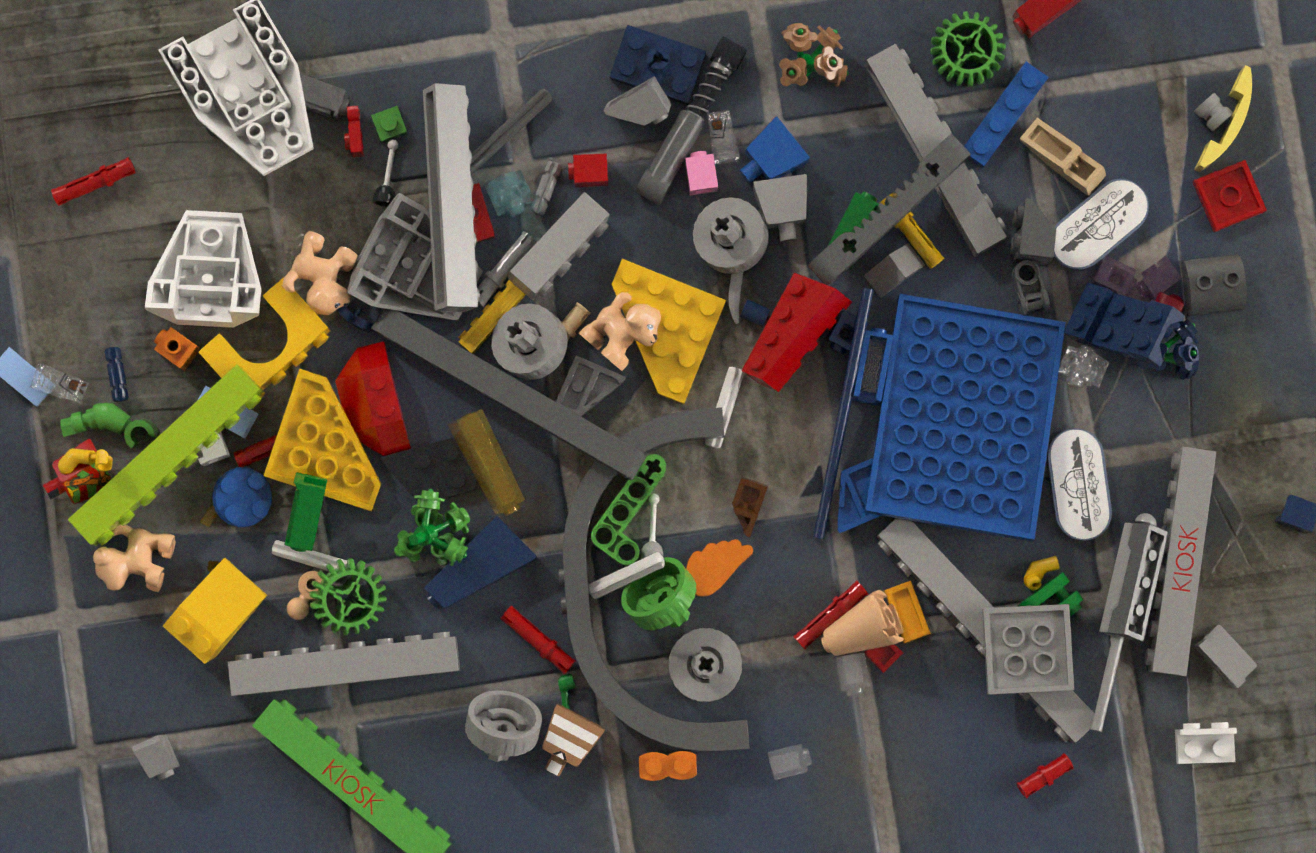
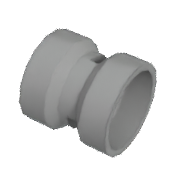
M1215 93L1194 110V113L1199 118H1204L1207 121V127L1212 132L1233 114L1228 107L1222 106L1220 98Z

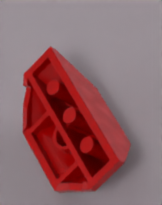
M382 341L357 348L335 380L341 406L362 444L382 456L411 449L385 342Z

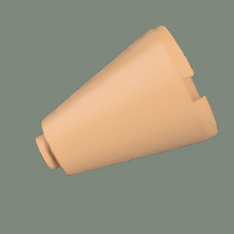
M881 590L872 592L826 628L823 632L824 637L821 638L826 652L839 656L894 645L903 641V638L899 637L903 633V627L893 604L887 605L883 600L887 595Z

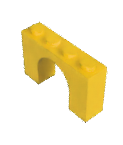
M283 277L263 295L265 300L281 316L287 327V343L277 358L266 363L246 361L220 333L205 345L199 353L221 378L234 366L239 365L264 390L271 383L276 385L282 381L287 375L285 371L290 366L294 365L297 367L308 357L306 352L313 346L319 348L328 340L329 336L327 334L331 330L296 291L291 293L284 289L282 286ZM265 392L260 395L261 398L265 395Z

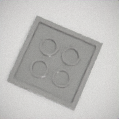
M1069 604L982 609L987 695L1074 690Z

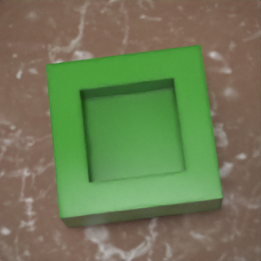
M398 106L371 115L381 143L408 134Z

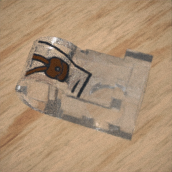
M729 109L707 113L710 144L715 165L739 161L738 146Z
M38 364L30 388L60 399L64 398L81 404L89 383L45 364Z

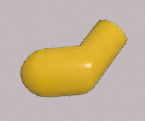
M1053 556L1031 562L1024 575L1025 586L1032 591L1038 590L1042 585L1041 581L1044 574L1059 569L1057 557Z

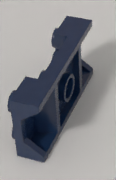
M1087 283L1064 333L1075 342L1161 367L1163 360L1160 343L1169 324L1182 321L1185 315L1167 304L1152 300L1148 303L1116 294L1105 287Z

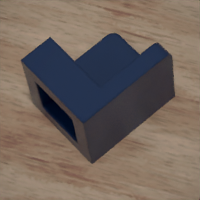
M1288 495L1282 514L1276 517L1275 522L1305 534L1311 533L1316 523V503L1294 495Z

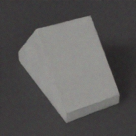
M907 243L884 258L866 273L864 278L879 298H882L923 268L925 264L911 245Z

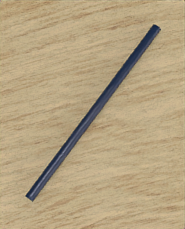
M864 287L862 289L813 535L816 538L824 539L874 289Z

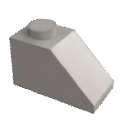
M654 76L607 102L604 112L608 116L645 126L650 122L657 124L666 119L672 104Z
M157 735L132 746L135 756L149 778L157 777L161 781L174 775L173 769L180 767L167 735Z

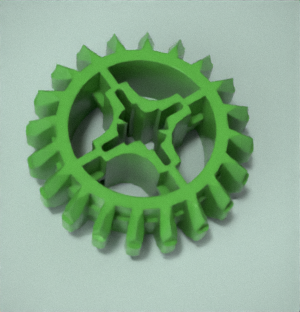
M968 11L963 12L962 20H960L956 13L952 15V22L944 19L942 22L944 28L937 27L935 30L939 37L936 36L931 39V43L936 45V47L930 49V54L939 55L932 60L933 65L942 64L938 69V73L941 75L947 71L949 74L946 77V81L950 82L953 76L957 77V86H960L963 79H966L967 86L972 87L973 78L976 79L979 85L983 84V75L991 79L993 77L991 70L999 71L1001 66L998 62L1003 61L1005 55L1000 53V51L1005 50L1006 45L997 43L1003 38V34H994L998 25L993 24L988 27L987 24L990 18L986 16L981 22L978 20V12H975L972 19H969ZM961 29L974 30V32L967 37L960 36L959 34H957L956 36L952 34L955 31ZM981 35L989 45V56L985 55V51L979 46ZM974 39L971 51L961 59L964 46L966 47ZM946 41L951 44V48L957 53L954 63L947 55ZM968 61L983 64L976 69L961 68Z
M348 558L347 564L344 566L343 561L338 559L336 569L329 563L326 565L329 571L327 575L322 571L317 573L322 579L321 583L312 581V585L318 591L309 592V596L318 600L310 603V607L312 609H319L314 614L317 620L324 618L321 625L324 628L331 625L333 633H337L341 627L342 634L348 635L349 629L352 627L353 632L359 634V625L362 624L368 630L370 628L367 623L369 619L373 622L378 621V618L374 615L375 611L384 612V608L378 605V602H385L387 597L378 593L386 590V586L384 584H377L382 579L381 575H373L375 569L372 566H368L365 569L364 561L360 560L355 566L354 560ZM352 575L345 584L341 586L332 585L340 577ZM361 577L368 584L369 600L359 595V588L361 586L359 581ZM327 593L337 598V613L335 616L328 610L326 603ZM338 593L343 595L351 593L357 600L347 599L345 602ZM353 608H363L359 614L344 618L345 615L348 616Z

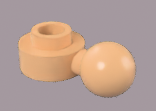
M309 571L300 577L298 582L300 596L291 599L287 605V613L291 618L295 620L304 619L309 613V601L318 600L309 596V592L318 591V589L311 590L307 587V583L311 580L321 583L322 579L318 576V572Z

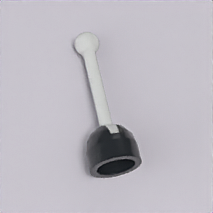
M394 139L388 142L390 150L384 185L376 188L372 203L383 207H388L396 196L395 191L389 186L394 154L399 146L398 142Z

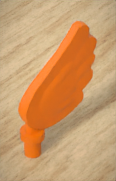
M735 539L730 542L709 543L702 552H693L688 560L686 569L695 579L697 589L695 595L698 597H708L719 590L736 569L753 554L752 546H742L741 542Z

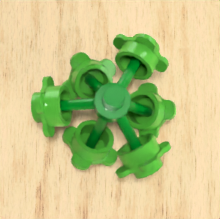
M428 489V491L422 490L421 495L414 496L415 499H418L417 505L411 508V514L415 516L418 528L415 529L414 533H408L404 530L398 533L399 541L398 545L394 548L395 554L398 557H407L411 562H417L420 559L419 553L422 551L423 546L431 545V553L438 558L437 563L439 565H447L448 560L451 562L450 566L452 567L456 561L461 563L463 558L467 557L468 547L464 546L466 538L463 537L459 540L454 538V535L449 532L443 536H438V532L449 527L453 532L462 530L464 534L468 533L467 523L470 522V517L463 507L458 508L452 502L450 503L451 510L445 512L446 521L443 522L444 517L438 510H440V503L445 502V499L438 498L439 492H433L432 489Z

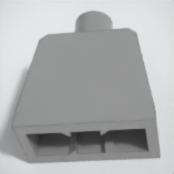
M803 174L753 182V192L767 228H778L780 242L797 240L795 225L804 224L806 221L807 175Z

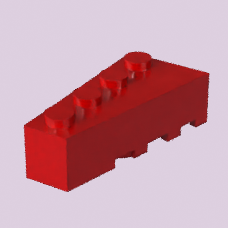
M794 273L741 371L758 384L779 392L801 366L800 360L803 356L815 349L819 344L816 340L826 328L829 330L837 322L834 318L843 308L846 310L852 301L836 288Z

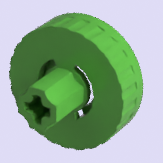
M665 557V566L662 569L624 587L621 597L622 607L630 618L644 630L662 629L669 625L670 627H679L690 616V612L687 609L695 598L696 582L684 565L675 558Z

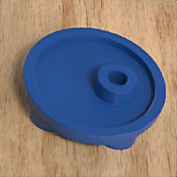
M238 467L228 470L217 480L212 493V502L216 513L224 522L235 527H249L260 522L268 514L272 503V492L268 481L261 473L251 468Z

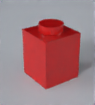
M607 153L573 155V163H568L569 180H574L575 188L608 186Z

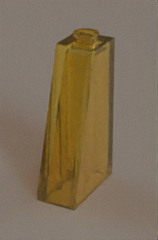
M483 410L472 411L448 424L452 435L495 514L504 513L507 516L519 510L520 506L518 504L525 499Z

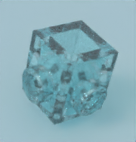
M521 170L501 174L485 185L498 216L510 214L511 217L517 216L525 212V206L534 201Z

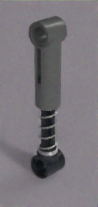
M722 36L710 58L712 62L710 72L705 74V81L699 84L700 89L697 94L693 95L691 105L686 107L687 110H681L650 167L647 168L635 190L637 194L659 206L661 205L676 174L705 126L704 114L709 112L707 109L711 102L715 101L714 97L717 91H721L720 86L724 79L727 80V77L731 73L735 74L747 53L746 48Z

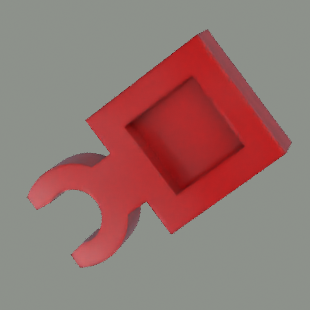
M348 106L349 133H344L345 149L351 150L353 158L364 157L360 109H358V106Z

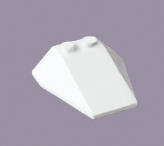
M186 210L148 281L145 310L177 325L233 328L259 316L262 290L242 213Z

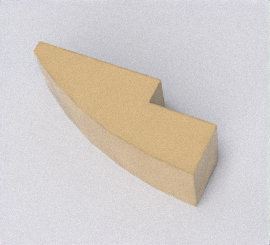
M1036 118L1020 138V141L1042 161L1087 196H1090L1106 176L1102 165L1084 154L1081 147L1039 118Z

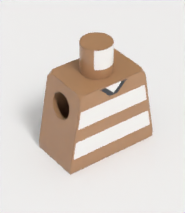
M558 703L554 709L542 746L543 750L552 754L545 769L560 776L567 762L578 767L606 728Z

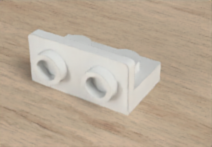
M1228 722L1211 723V728L1200 729V723L1183 724V729L1175 730L1177 764L1235 762L1234 734H1237V728H1229Z

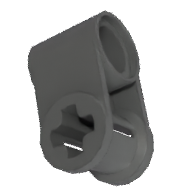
M1030 260L1018 263L1012 269L1011 279L1020 314L1024 316L1028 312L1042 308L1049 310L1050 301L1038 265ZM1021 267H1027L1031 270L1032 278L1030 281H1024L1020 278L1019 269ZM1038 299V301L1028 303V301Z

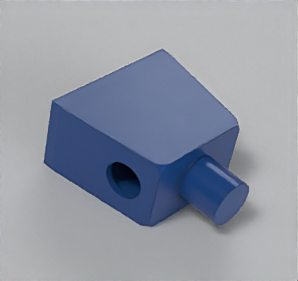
M776 116L746 148L745 154L750 162L739 171L748 183H751L760 175L765 180L782 178L805 166L809 162L810 157Z

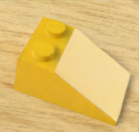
M224 558L179 605L163 627L206 664L217 657L267 597V594L229 560Z

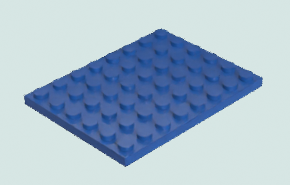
M899 294L864 513L1033 542L1037 526L1066 322Z

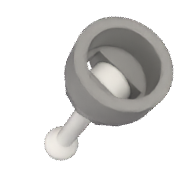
M655 493L651 494L648 498L651 504L650 541L643 545L640 560L656 552H659L663 557L662 547L655 541L656 507L660 500L659 496Z

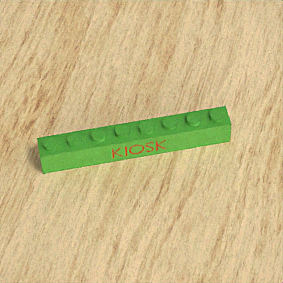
M283 698L281 702L278 699H274L252 725L404 852L445 853L452 843L448 840L451 835L439 825L435 829L426 822L429 817L417 807L411 810L406 806L404 802L407 799L395 789L389 792L382 786L385 781L373 771L368 774L361 769L362 762L350 752L347 756L338 750L340 744L328 734L325 738L316 731L318 726L306 716L303 720L294 713L297 710L296 707Z

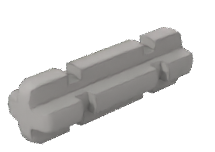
M547 162L544 170L546 174L542 175L535 194L536 199H533L530 207L533 213L544 215L546 212L547 201H550L557 183L556 177H559L562 166L557 162Z

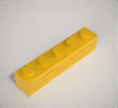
M510 280L505 284V290L503 292L499 291L493 299L495 301L491 305L485 306L482 310V316L480 318L476 317L470 325L472 327L468 331H463L459 336V344L468 352L474 354L493 333L499 319L510 309L516 307L526 294Z

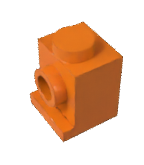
M172 327L168 331L165 329L161 330L154 340V343L157 344L154 350L184 372L201 350ZM171 342H178L177 350L170 351L169 345Z

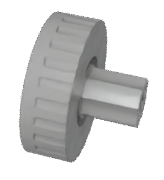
M733 197L722 198L706 206L698 215L693 230V242L701 258L714 270L727 274L740 273L757 264L766 251L769 239L767 225L757 209L749 202ZM722 246H725V247H732V246H733L734 248L727 249V248H723Z
M521 304L506 312L497 322L491 339L493 355L499 365L515 377L524 380L540 379L553 372L562 362L568 344L567 332L560 319L545 307L537 304ZM534 349H537L535 352H533V353L530 354V355H523V354H521V353H529V352H532Z
M712 628L694 629L684 634L673 646L668 661L669 675L676 689L687 698L699 702H711L723 698L735 688L742 673V658L737 645L728 635ZM711 658L713 663L710 665V668L700 671L698 666L701 664V661Z
M489 691L478 695L471 701L465 724V732L472 744L485 751L488 759L495 762L507 761L510 756H519L527 753L537 744L542 715L538 707L522 695L509 691Z

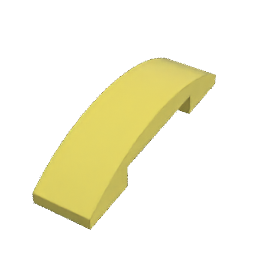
M1245 65L1239 72L1229 94L1230 97L1239 101L1220 142L1216 143L1210 140L1206 144L1194 169L1195 171L1201 172L1211 165L1226 151L1239 133L1251 100L1252 74L1250 67Z

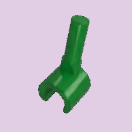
M571 673L560 676L558 679L562 706L568 709L569 695L567 691L576 688Z

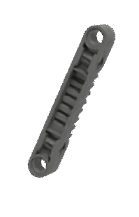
M950 134L922 159L916 173L911 174L910 182L905 180L902 183L901 189H895L893 197L887 196L885 205L882 203L878 205L877 213L874 211L870 212L869 220L862 219L860 223L861 228L855 226L852 232L841 234L808 267L824 284L830 286L964 163L971 153L953 134ZM935 168V176L930 175L927 177L925 175L927 169ZM843 243L846 245L854 244L853 253L851 251L843 252Z

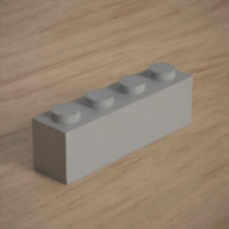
M584 192L510 270L508 279L532 301L538 295L544 297L553 286L551 281L557 275L562 277L572 266L569 262L576 255L580 258L588 250L590 239L594 235L599 238L609 226L606 223L609 213Z

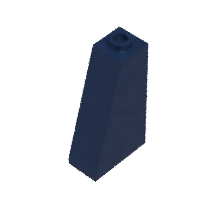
M496 516L466 546L468 547L467 557L463 558L461 563L456 561L452 567L450 566L451 562H449L424 587L428 592L425 597L436 609L440 605L447 609L534 562L538 557Z

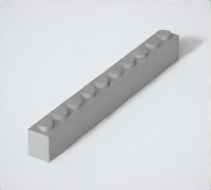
M895 518L876 536L880 540L877 545L887 556L893 554L900 561L897 564L898 568L907 577L912 574L919 581L916 585L926 597L932 595L937 600V609L946 618L951 615L958 623L955 626L956 629L966 639L971 636L978 644L975 647L976 650L985 658L982 609L994 607L912 521ZM1073 690L1018 693L1025 701L1030 699L1037 706L1034 711L1045 722L1049 719L1057 727L1054 729V732L1065 743L1068 740L1071 743H1076L1091 729L1095 713Z

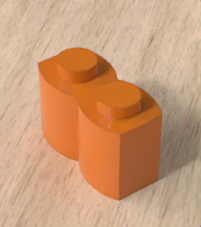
M676 751L669 755L660 752H648L639 756V776L645 780L657 781L668 776L678 780H685L697 775L696 754L692 752Z

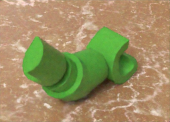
M107 402L94 404L93 408L87 409L84 414L82 411L72 413L69 418L60 420L63 437L87 431V427L91 429L99 428L100 430L107 429L120 435L124 433L125 441L132 449L136 448L139 443L134 437L135 430L139 426L144 427L150 437H158L159 430L152 421L139 419L132 422L130 420L131 416L115 404Z

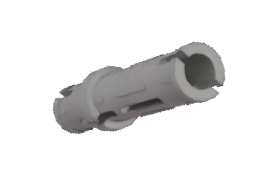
M523 231L521 233L522 235L491 272L487 271L484 274L486 278L477 287L480 293V306L484 307L497 289L504 287L505 284L503 282L508 278L510 270L537 243L531 236L528 237L526 232Z

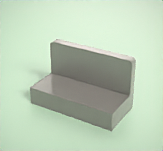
M1216 625L1194 646L1232 689L1239 688L1246 681L1244 678L1257 667L1252 658L1221 625Z

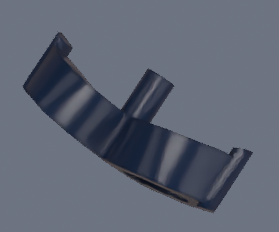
M345 306L336 310L345 321L354 327L368 333L370 332L374 322L371 323L357 317L362 311L359 307L353 313Z

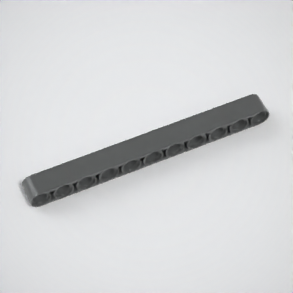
M383 308L371 327L374 332L630 480L634 479L647 457L643 452L397 310Z

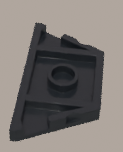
M486 429L390 454L381 457V461L413 497L421 495L422 490L428 491V489H432L433 492H439L438 498L443 499L476 490L487 432Z

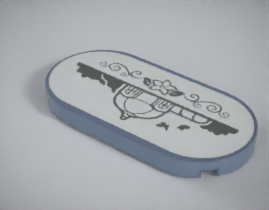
M1114 179L1102 185L1056 224L1054 259L1064 268L1071 270H1086L1098 263L1135 232L1146 220L1149 202L1144 190L1135 182L1127 179Z
M1078 428L1065 430L1052 440L1047 450V466L1054 517L1057 526L1067 536L1074 540L1087 541L1104 533L1112 517L1104 451L1100 441L1092 433Z

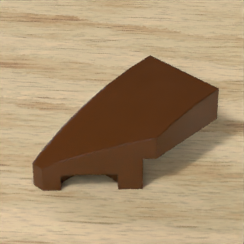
M742 476L732 505L745 535L750 537L768 485Z

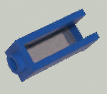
M871 328V331L866 330L852 401L879 406L881 403L893 335L887 334L885 329Z

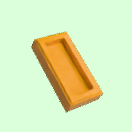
M911 581L884 590V593L887 595L888 604H893L903 627V633L900 636L903 638V644L931 634Z

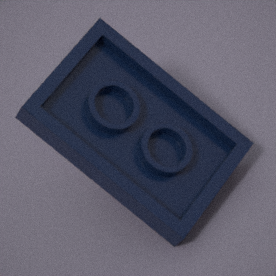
M627 25L609 78L636 87L655 76L668 99L689 105L706 51Z

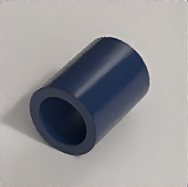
M747 299L740 317L763 327L771 309Z

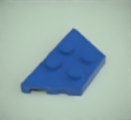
M873 458L840 472L837 524L839 534L881 516L864 513Z

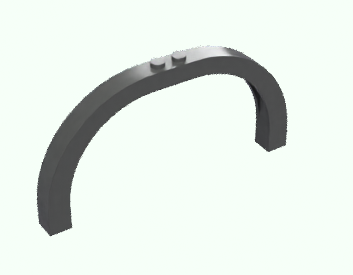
M722 407L671 413L643 423L619 439L646 455L649 452L674 443L725 438ZM595 461L584 476L571 503L563 540L564 569H559L560 586H565L566 597H561L562 614H567L571 643L583 675L602 703L616 717L632 729L666 745L697 751L750 749L747 720L697 723L665 716L648 708L632 697L618 683L605 664L597 646L593 630L587 547L590 527L598 504L606 490L620 474Z

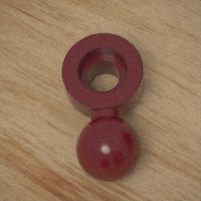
M1159 291L1155 299L1156 302L1173 306L1181 313L1184 309L1183 299L1176 294L1166 295Z

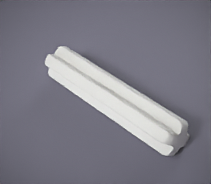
M736 367L728 368L716 408L722 407L724 434L726 433L744 376L741 369ZM724 438L706 439L705 444L713 448H720Z
M276 540L273 544V555L328 571L326 565L329 563L336 569V562L340 559L313 550L298 552L292 550L289 546H285V542ZM341 559L344 563V566H346L347 560Z
M659 552L649 555L590 583L589 593L594 599H598L662 569L665 566V560Z

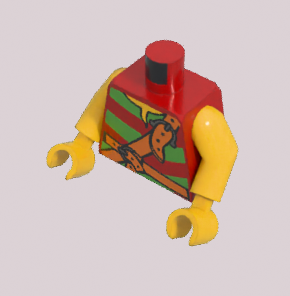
M88 439L77 447L69 449L65 455L53 462L52 466L58 477L43 484V487L50 500L65 492L73 504L91 499L111 480L108 471L112 469L113 458L108 456L107 451L103 449L97 451L91 439Z

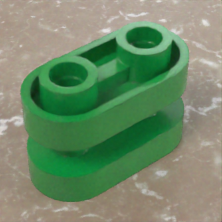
M1061 572L1023 600L1018 607L1042 606L1041 603L1055 593L1060 600L1056 605L1069 604L1070 616H1072L1082 608L1080 602L1083 601V598L1077 590L1071 594L1066 591L1064 586L1070 580L1064 572Z

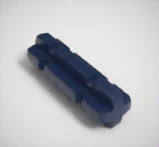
M110 347L105 349L104 352L106 360L109 361L107 369L110 387H113V390H111L112 399L114 402H124L128 400L129 396L128 390L124 386L127 384L123 363L120 362V359H122L121 349Z

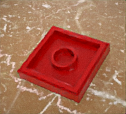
M1246 160L1192 181L1214 233L1267 211Z

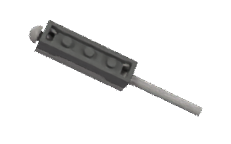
M1148 513L1137 516L1135 523H1125L1099 631L1111 636V646L1091 730L1096 732H1102L1123 640L1143 641L1168 536L1167 531L1156 527L1155 518Z

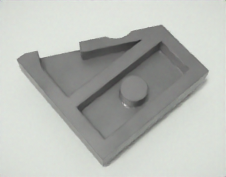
M576 355L556 403L582 417L619 387L626 377Z

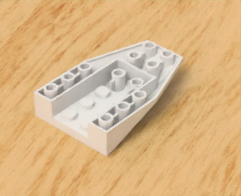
M250 0L233 9L236 19L187 44L184 37H181L159 49V52L197 119L260 174L265 176L313 150L314 147L298 64L261 1Z

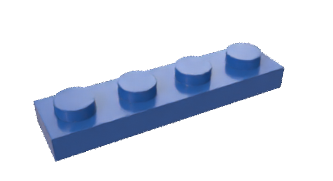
M1027 61L1024 63L964 147L971 153L968 158L982 168L985 166L1047 81L1048 76Z

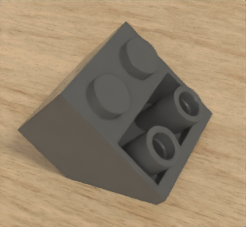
M1025 198L1022 204L1017 205V209L1013 212L1012 227H1016V233H1014L1013 238L1011 237L1009 254H1013V262L1015 263L1030 260L1037 265L1047 266L1054 258L1056 228L1031 198Z

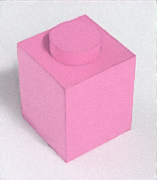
M706 151L691 153L690 157L685 158L690 196L717 192L718 182L713 154L707 155Z

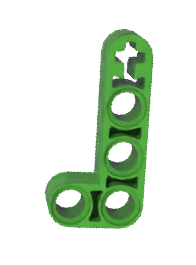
M650 454L646 457L634 479H629L591 532L593 544L623 566L637 562L640 552L638 545L624 535L623 532L666 472L665 460L657 454ZM657 461L659 462L658 468L661 472H653L649 481H652L653 484L650 486L645 479L637 476L641 473L645 477L649 470L646 464L648 462L653 464ZM632 484H642L645 488V494L640 498L632 497L629 493V488ZM618 506L626 507L629 512L627 519L624 521H617L613 518L612 512ZM601 529H607L612 533V539L607 544H601L596 540V534ZM629 545L634 548L635 556L632 560L625 561L620 558L619 550L622 546Z

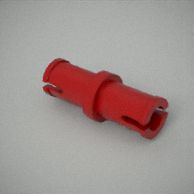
M1063 753L1049 764L1038 766L1036 772L1016 784L1021 794L1027 799L1044 786L1050 787L1053 785L1055 779L1073 770L1074 767L1068 756Z

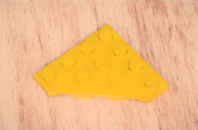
M622 259L612 282V288L616 296L622 292H627L632 296L631 301L622 306L625 318L629 309L636 304H647L660 311L661 321L658 325V339L656 343L651 346H645L638 341L636 343L658 395L684 405L726 300Z
M299 369L264 476L295 487L294 478L296 472L326 478L328 480L324 496L372 511L381 482L327 377Z

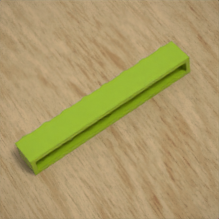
M234 366L77 510L68 521L90 545H104L114 536L112 531L120 524L125 526L135 517L133 512L140 505L143 507L147 506L157 496L155 492L162 485L167 487L178 477L175 474L183 466L185 468L191 466L198 459L197 453L204 446L207 449L213 446L220 438L218 434L225 427L227 429L232 428L241 419L238 415L246 408L248 410L253 409L262 400L260 395L264 391L241 366Z

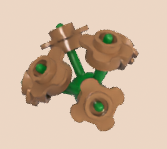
M793 23L787 26V30L781 33L784 40L787 41V45L792 50L797 51V59L789 60L784 58L780 61L779 67L782 69L781 84L784 86H789L790 84L803 86L807 83V77L812 71L825 76L827 82L835 83L836 87L840 85V81L845 82L846 76L849 75L847 65H843V58H838L833 53L836 47L841 50L844 48L838 42L841 39L836 29L833 30L831 27L825 30L819 25L817 28L821 32L817 35L815 32H810L809 27L802 23ZM818 40L821 43L811 55L803 53V51L811 48L812 42Z

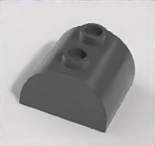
M1238 254L1180 261L1187 316L1245 309L1247 300L1246 277L1243 262Z

